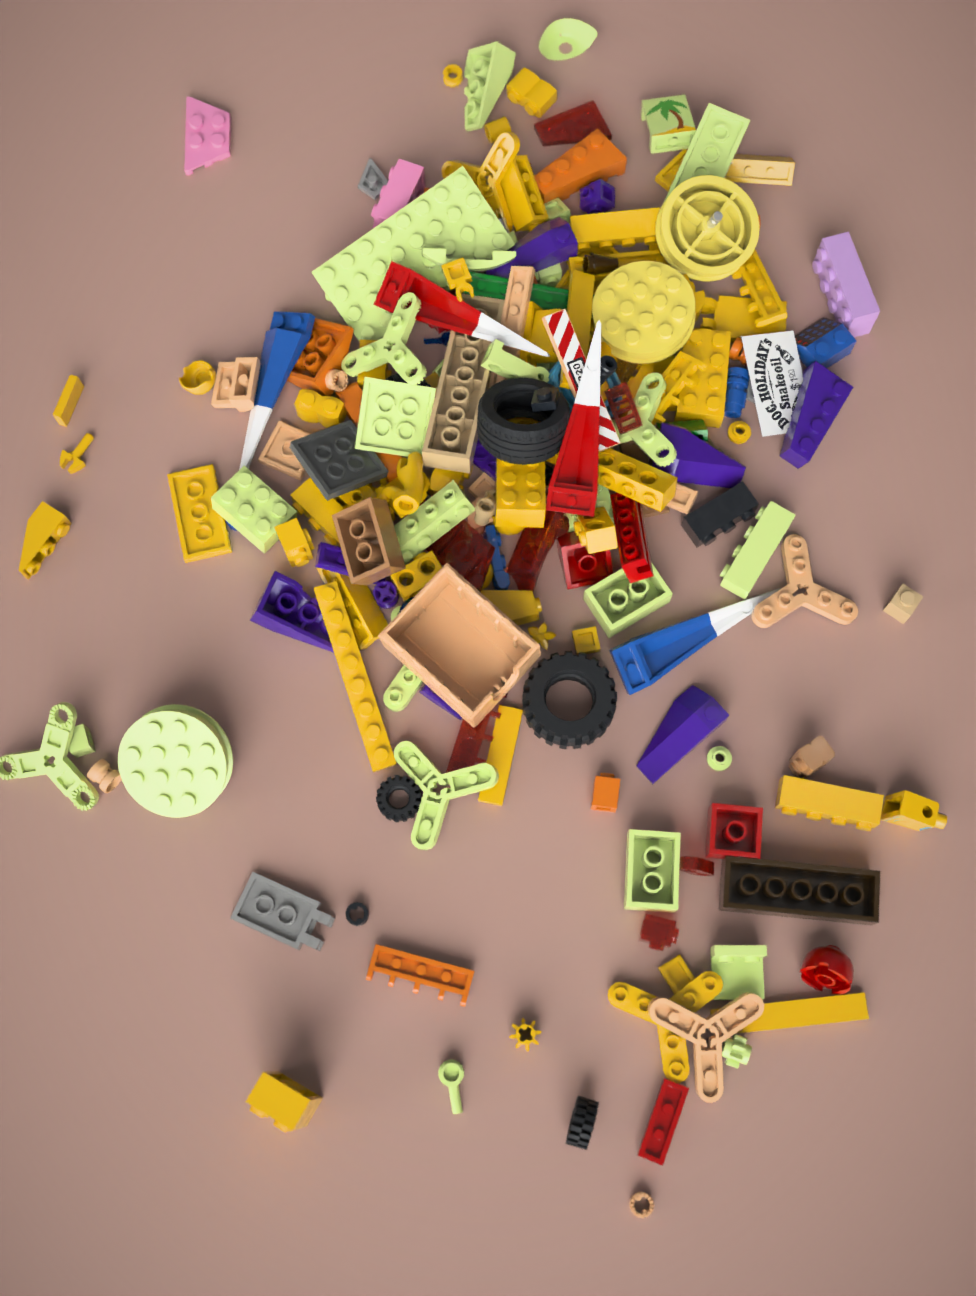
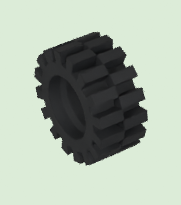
M395 775L394 778L388 777L387 781H383L380 784L381 787L377 789V806L381 814L388 820H394V822L398 823L399 821L406 822L407 819L415 817L416 812L418 813L422 797L420 789L415 784V781L408 779L407 776L403 775V777ZM395 790H404L409 796L408 803L402 808H395L390 804V795Z
M582 1096L577 1097L568 1128L566 1144L587 1150L598 1112V1101Z

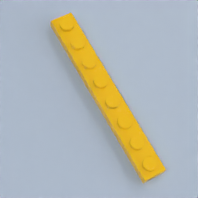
M337 581L315 587L313 589L373 773L395 766L397 764Z

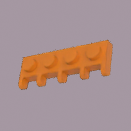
M375 944L366 980L371 981L374 971L390 975L388 983L390 987L394 986L397 977L415 982L413 993L418 994L421 984L440 989L438 1000L443 1001L445 991L463 995L460 1000V1006L465 1007L475 971Z

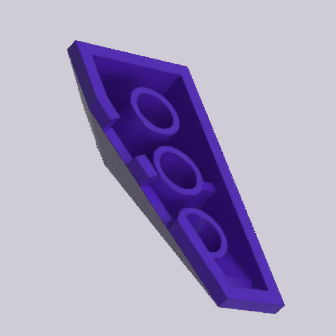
M661 422L659 431L676 449V460L674 459V462H671L669 466L661 467L650 458L648 465L678 477L677 482L723 488H732L741 483L746 466L724 452H720L710 446V443L699 439L688 429ZM661 450L658 457H666L669 454V450Z

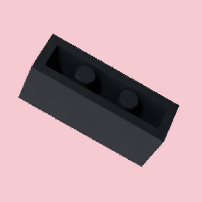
M742 481L684 516L681 526L696 548L702 544L707 546L717 539L716 536L724 532V534H727L740 521L747 522L756 515L755 512L759 503Z

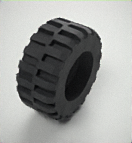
M565 651L564 655L560 656L557 652L551 654L548 660L545 658L540 660L536 668L533 667L529 672V677L525 680L523 689V714L526 716V723L529 728L534 730V735L539 739L541 737L544 738L546 744L550 746L553 744L560 745V749H566L567 746H573V749H578L583 744L590 745L594 743L597 737L600 738L605 733L607 727L610 726L616 710L617 692L615 691L614 679L608 676L609 671L605 666L602 668L599 666V660L594 657L591 660L587 659L586 654L579 652V656L572 655V651ZM565 680L576 681L584 685L592 695V707L585 717L574 721L562 720L554 716L546 704V695L552 685Z

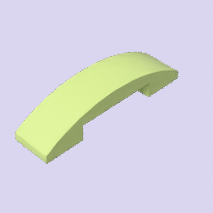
M422 249V256L439 266L457 260L447 259L446 249ZM492 251L491 260H464L469 271H485L500 267L514 260L516 251Z

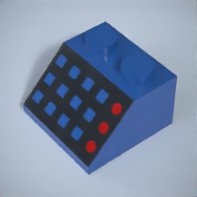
M824 317L795 335L799 359L806 368L815 361L825 368H829L851 354L856 343V339L843 323Z

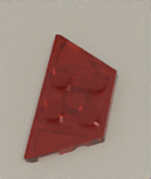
M464 519L426 548L428 552L432 551L443 566L448 563L481 592L495 547Z

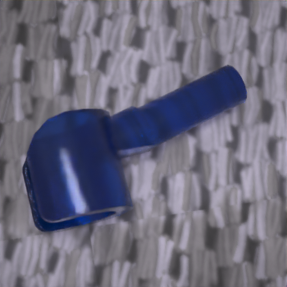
M445 332L438 338L424 339V344H443L447 347L450 332Z

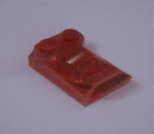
M546 511L544 528L525 527L522 530L505 571L512 576L518 590L533 591L534 593L546 556L553 547L556 538L565 535L569 530V518L565 513Z

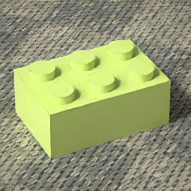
M245 466L211 497L212 509L264 554L279 540L274 527L297 518V511Z
M653 564V577L630 583L622 568L584 591L583 600L608 638H611L670 602L673 593Z
M629 829L626 846L625 910L675 913L678 910L681 832Z

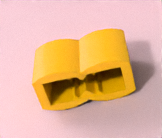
M524 67L506 85L508 99L514 104L524 106L525 111L531 116L534 115L541 118L557 101V90L548 82L540 79L531 70Z
M301 389L294 405L300 419L309 423H320L326 428L344 422L346 411L341 400L332 396H321L309 389Z

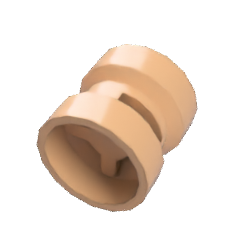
M105 759L96 762L87 774V778L93 783L97 782L100 784V789L106 794L115 789L122 780L119 771L112 770L110 764Z

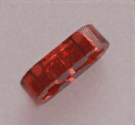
M680 857L679 871L696 876H714V862L699 857Z

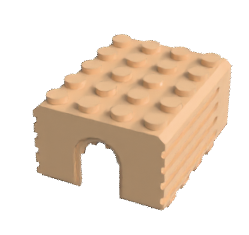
M448 563L438 571L378 635L387 650L473 728L484 719L541 656L540 645Z

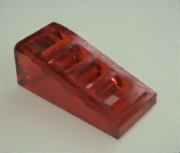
M627 382L604 391L620 435L643 426ZM625 394L627 396L626 398L619 400L617 402L614 401V399ZM629 402V406L617 410L618 406ZM632 410L631 414L620 418V414ZM635 418L636 422L623 427V422Z

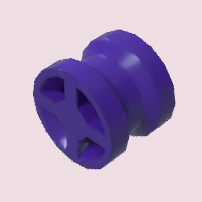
M381 581L374 587L373 595L378 606L390 609L398 603L399 594L392 582Z

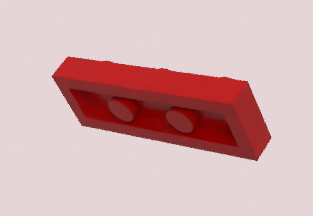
M663 1078L637 1156L663 1166L689 1088Z

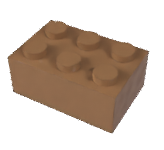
M370 497L332 515L351 584L369 585L406 569L387 500Z

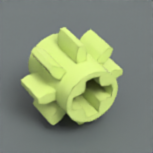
M734 1034L732 1039L728 1038L723 1042L722 1057L726 1058V1065L738 1069L740 1063L744 1065L748 1063L752 1046L746 1044V1037Z

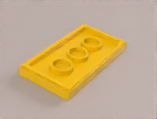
M210 464L167 474L185 563L232 553L226 520L212 509L211 497L219 490L214 465Z

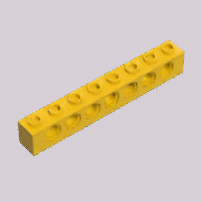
M524 417L506 419L507 421L516 424H534L541 422L532 418ZM611 448L599 452V485L660 512L675 496L678 477ZM559 452L546 461L555 465Z

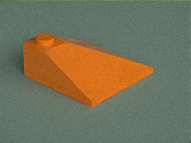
M315 318L311 337L287 381L302 389L313 390L321 396H331L335 390H331L326 386V375L331 369L343 371L341 364L349 352L354 329L350 326Z

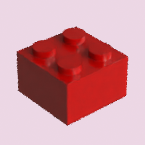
M712 803L708 808L705 858L723 859L725 856L760 859L763 808Z

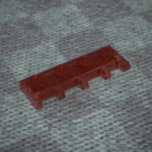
M492 709L474 728L467 721L462 720L446 773L470 767L476 763H486V760L478 758L483 740L493 741L494 737L485 733L490 717L500 719L501 713Z

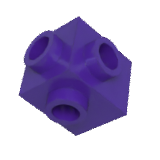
M602 179L580 189V209L588 214L605 213L615 208V187Z

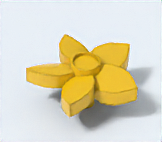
M545 622L539 626V629L534 626L528 627L529 634L533 636L532 639L538 644L540 642L541 646L547 650L548 640L556 637V634L547 631V624Z

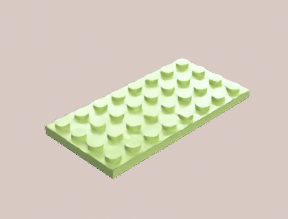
M462 166L312 271V274L346 324L354 329L353 334L359 342L360 339L379 340L384 337L393 313L373 304L391 261L417 272L449 292L450 288L442 267L422 256L423 248L446 249L447 259H460L463 257L464 259L491 260L492 251H507L515 243Z

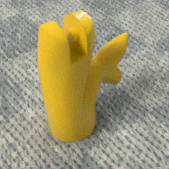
M416 451L410 453L408 459H399L397 464V477L402 483L403 489L391 485L381 486L375 490L376 498L387 500V503L392 500L394 509L401 514L414 513L420 506L423 496V457L420 452Z

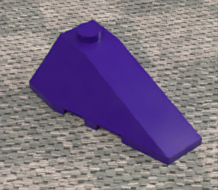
M558 217L538 225L516 242L512 248L507 250L516 251L514 260L500 267L485 270L487 275L508 279L511 266H532L535 272L564 262L570 257H577L578 241L569 223Z
M274 571L250 621L273 632L334 652L318 601L314 597L311 598L297 581Z
M692 685L674 700L636 767L653 785L725 723L729 714L712 696Z

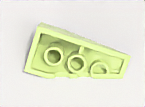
M497 41L469 49L464 70V77L468 79V86L464 88V93L468 96V103L465 106L466 131L483 128L512 74L516 53Z

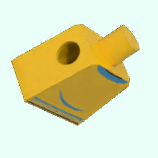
M904 790L885 796L880 820L922 831L934 827L943 829L947 823V815L938 812L940 806L938 802Z

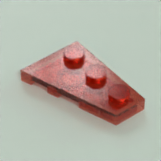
M594 100L534 124V130L542 146L579 143L596 129H599L609 140H612V133Z

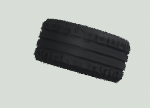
M511 378L494 384L482 395L478 404L477 434L480 443L492 456L513 464H536L552 458L560 451L570 417L569 403L564 395L559 391L560 398L556 410L533 412L531 401L534 391L544 387H556L545 381L533 378ZM524 417L532 418L541 422L534 424H516L507 421L506 419Z

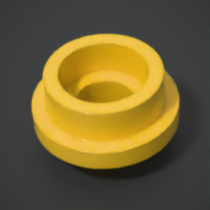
M735 421L729 426L727 434L733 443L742 444L749 440L751 428L743 421ZM736 429H740V430H742L744 433H743V434H738V433L736 432Z

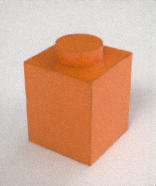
M600 773V776H595L591 801L592 810L616 812L620 779L615 778L614 774Z

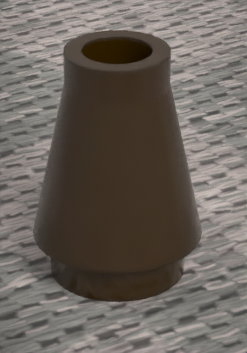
M593 252L589 255L586 254L583 259V271L591 275L613 272L619 266L618 258Z

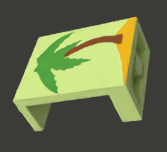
M685 94L642 100L641 120L647 121L650 132L649 149L651 154L688 149L695 135L696 128Z

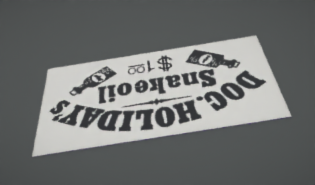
M794 331L742 336L741 339L762 437L786 434L792 419V411L797 402L799 387H801L803 381Z

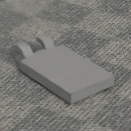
M252 872L230 917L232 920L297 950H300L302 944H305L318 951H321L324 941L311 936L316 923L319 922L331 928L335 921L333 916L319 911L322 904L319 901L255 872Z

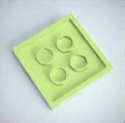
M364 377L354 448L406 457L415 451L422 454L436 388L419 385L412 386L407 383Z

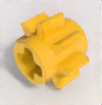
M522 1018L521 1026L518 1027L512 1024L516 1034L510 1035L509 1038L517 1039L516 1049L523 1044L526 1051H529V1044L531 1042L539 1045V1042L535 1040V1035H539L542 1032L534 1030L533 1026L536 1021H532L528 1025L525 1023V1019ZM528 1027L531 1029L530 1035L532 1039L530 1041L526 1039L522 1042L519 1039L521 1034L518 1031L520 1029L525 1030Z

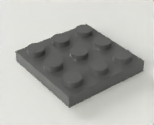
M351 420L291 441L289 448L327 501L387 477L389 472L374 451L354 448L357 427Z

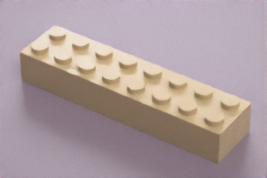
M461 294L464 302L501 323L505 300L475 295L471 298L468 294ZM451 331L422 449L423 466L463 473L471 472L478 441V404L482 395L488 390L491 371L482 367L481 363L488 346L492 343L491 341Z

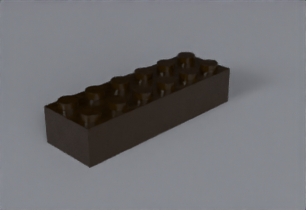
M725 856L721 861L720 911L861 925L879 923L880 871Z

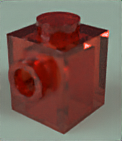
M645 914L638 941L648 943V948L657 951L670 948L672 943L676 944L679 929L675 928L676 921Z

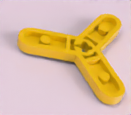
M505 132L498 136L482 166L451 160L445 162L441 170L443 179H445L463 166L497 218H505L509 232L512 231L513 223L500 182L520 148L519 138L513 132Z
M705 971L670 997L669 1000L695 1013L722 991L723 981L716 972ZM616 982L611 985L608 990V1000L613 1006L657 1025L665 1077L675 1083L686 1080L690 1068L685 1038L655 1023L648 1015L647 1008L649 1003L658 996L625 982Z

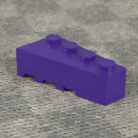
M817 361L804 370L801 387H799L795 408L792 411L790 426L787 429L779 455L797 469L811 460L853 389V386Z

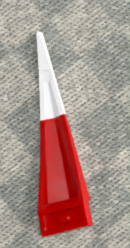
M391 261L373 305L393 313L401 296L411 292L421 300V309H418L419 312H417L415 317L416 321L491 342L497 339L509 347L545 357L550 356L546 351L466 302H459L456 296L417 272ZM410 302L409 304L407 303L405 309L409 308L412 302Z
M600 320L596 324L569 422L549 483L546 511L595 517L599 487Z

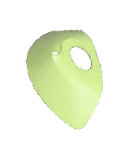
M571 18L556 20L545 29L539 42V50L549 60L570 59L585 52L596 39L598 33L595 28L580 20ZM562 43H569L573 49L570 53L564 54L560 52L559 46Z

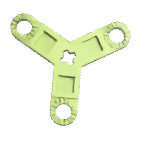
M411 292L401 296L384 337L347 354L341 364L342 370L347 375L355 377V375L358 376L361 372L370 371L389 362L408 384L412 386L417 385V383L420 384V381L424 380L423 377H426V367L408 348L406 343L416 321L415 317L417 312H419L418 309H421V300ZM410 302H412L411 306L405 309L407 303L409 304ZM353 360L356 361V364L351 368L349 366L352 365L351 362L353 363ZM415 368L418 369L416 374L411 377V371L413 372Z
M650 373L642 380L627 416L614 419L612 423L621 442L620 444L633 440L657 465L666 467L671 462L673 463L674 459L676 460L677 451L673 444L652 424V420L667 385L661 374ZM652 381H659V384L656 388L648 389L650 383H653ZM636 423L640 425V427L638 429H636L635 427L633 428V424ZM661 450H669V454L666 457H658Z
M60 702L53 706L50 710L41 748L1 756L0 777L3 780L46 774L62 793L70 798L74 806H77L82 811H86L98 803L99 794L95 787L67 757L77 719L75 707L68 702ZM59 709L66 710L65 712H68L67 715H69V719H67V721H64L59 717ZM51 756H54V763L50 764L48 760ZM4 761L9 764L11 763V766H13L11 773L4 769ZM82 791L86 794L89 793L88 796L90 795L89 798H91L89 803L81 799L80 793Z

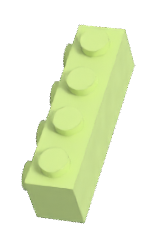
M454 480L420 505L414 513L407 515L394 526L405 565L475 511L471 501Z
M770 501L766 508L762 506L755 517L759 521L755 527L750 525L744 535V538L747 539L743 546L739 544L732 555L735 558L732 565L726 564L720 576L723 580L720 586L745 600L796 515Z

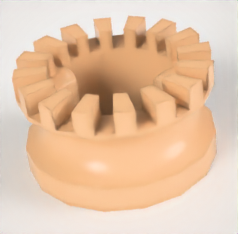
M331 369L326 375L325 384L331 390L343 391L347 387L348 375L344 371Z
M636 1192L630 1198L629 1207L635 1216L646 1218L653 1212L654 1203L647 1193ZM641 1197L647 1198L649 1202L648 1209L637 1212L634 1207L635 1200L640 1201Z

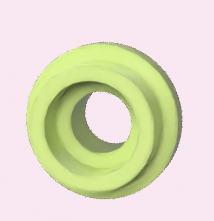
M722 746L713 747L707 754L708 765L716 771L726 770L732 762L730 751ZM721 754L724 757V761L718 762L715 756Z

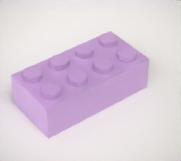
M849 231L822 238L815 259L812 262L814 273L819 276L821 291L826 294L828 299V309L830 313H833L835 321L843 323L853 337L869 334L880 313V309Z

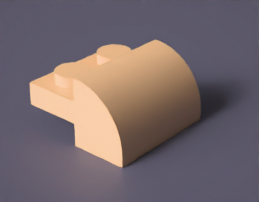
M236 357L235 362L218 363L211 402L214 408H237L239 412L253 409L261 366L258 357Z

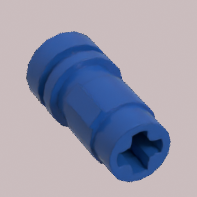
M731 367L728 369L725 417L739 418L741 417L742 409L745 408L747 398L745 390L748 388L749 372L745 368Z

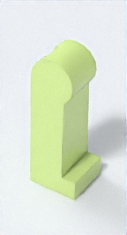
M497 339L488 346L481 363L482 367L506 379L533 378L545 382L549 381L550 373L546 368L541 366L535 367L502 350L504 343Z

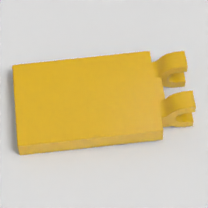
M719 295L717 301L713 298L705 297L701 314H714V320L702 318L700 328L730 331V342H734L737 337L741 338L742 336L785 332L786 319L758 328L755 325V320L761 318L759 312H749L747 308L750 303H753L752 298ZM782 301L787 311V301Z

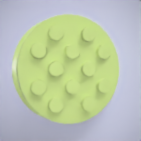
M170 704L147 712L127 730L119 747L118 768L125 788L144 808L166 817H187L205 810L226 788L233 770V752L226 733L211 716L191 706Z

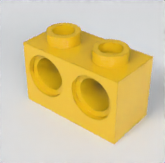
M604 506L596 508L595 517L576 515L577 521L573 522L576 536H579L581 546H585L589 554L618 548L615 525Z
M432 551L418 554L414 561L405 565L406 569L390 575L392 583L396 586L406 605L442 568ZM427 566L434 568V571L430 574L422 572ZM405 578L413 579L411 585L404 586L401 584Z

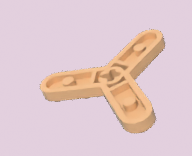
M797 534L787 536L781 545L787 585L755 606L751 613L753 622L761 628L770 627L800 606H804L843 625L853 622L858 615L857 605L850 599L814 583L805 539ZM798 588H804L806 590L804 594L800 593L796 596H792L798 590Z
M746 992L707 1018H703L661 996L652 999L647 1009L649 1017L655 1023L693 1042L696 1093L705 1102L712 1103L719 1100L723 1094L722 1042L758 1019L763 1014L764 1003L758 995ZM705 1028H708L713 1033V1036L709 1037L708 1048H705L707 1047L706 1040L701 1037V1034L706 1031Z

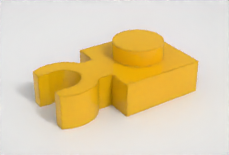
M463 257L441 265L450 290L456 288V297L459 302L463 301L461 293L464 291L469 292L471 298L474 297L473 287L469 284V282H472V277Z

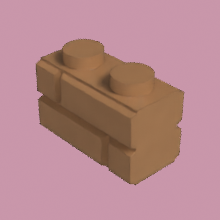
M820 735L809 744L800 748L789 759V768L794 776L806 779L835 757V752L825 738Z

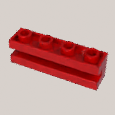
M619 493L611 494L610 498L621 566L629 582L633 583L653 577L640 502Z

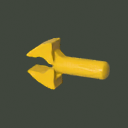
M90 433L85 434L72 452L62 450L60 466L63 470L69 461H74L68 468L70 474L78 472L86 466L81 461V456L94 440Z

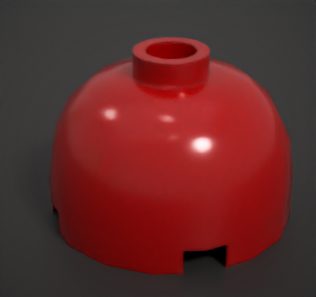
M834 945L812 949L806 954L800 970L802 972L801 979L808 986L822 992L823 987L832 989L831 994H845L850 991L854 976V968L850 958L839 947Z

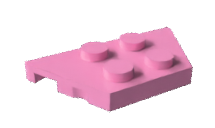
M186 97L185 173L186 175L193 174L192 170L204 165L206 168L218 160L230 157L231 116L229 112L192 97Z

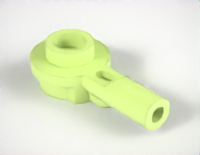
M449 1059L440 1065L438 1076L440 1081L448 1086L452 1113L458 1114L463 1112L459 1084L464 1077V1069L460 1062Z

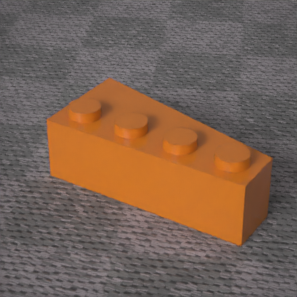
M596 129L534 175L543 203L545 204L556 198L563 201L592 182L599 179L606 182L610 177L625 174L627 157L599 129Z

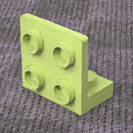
M714 945L710 947L711 971L716 972L723 981L722 991L713 1000H734L746 992H752L762 1000L765 998L763 957L767 956V945Z

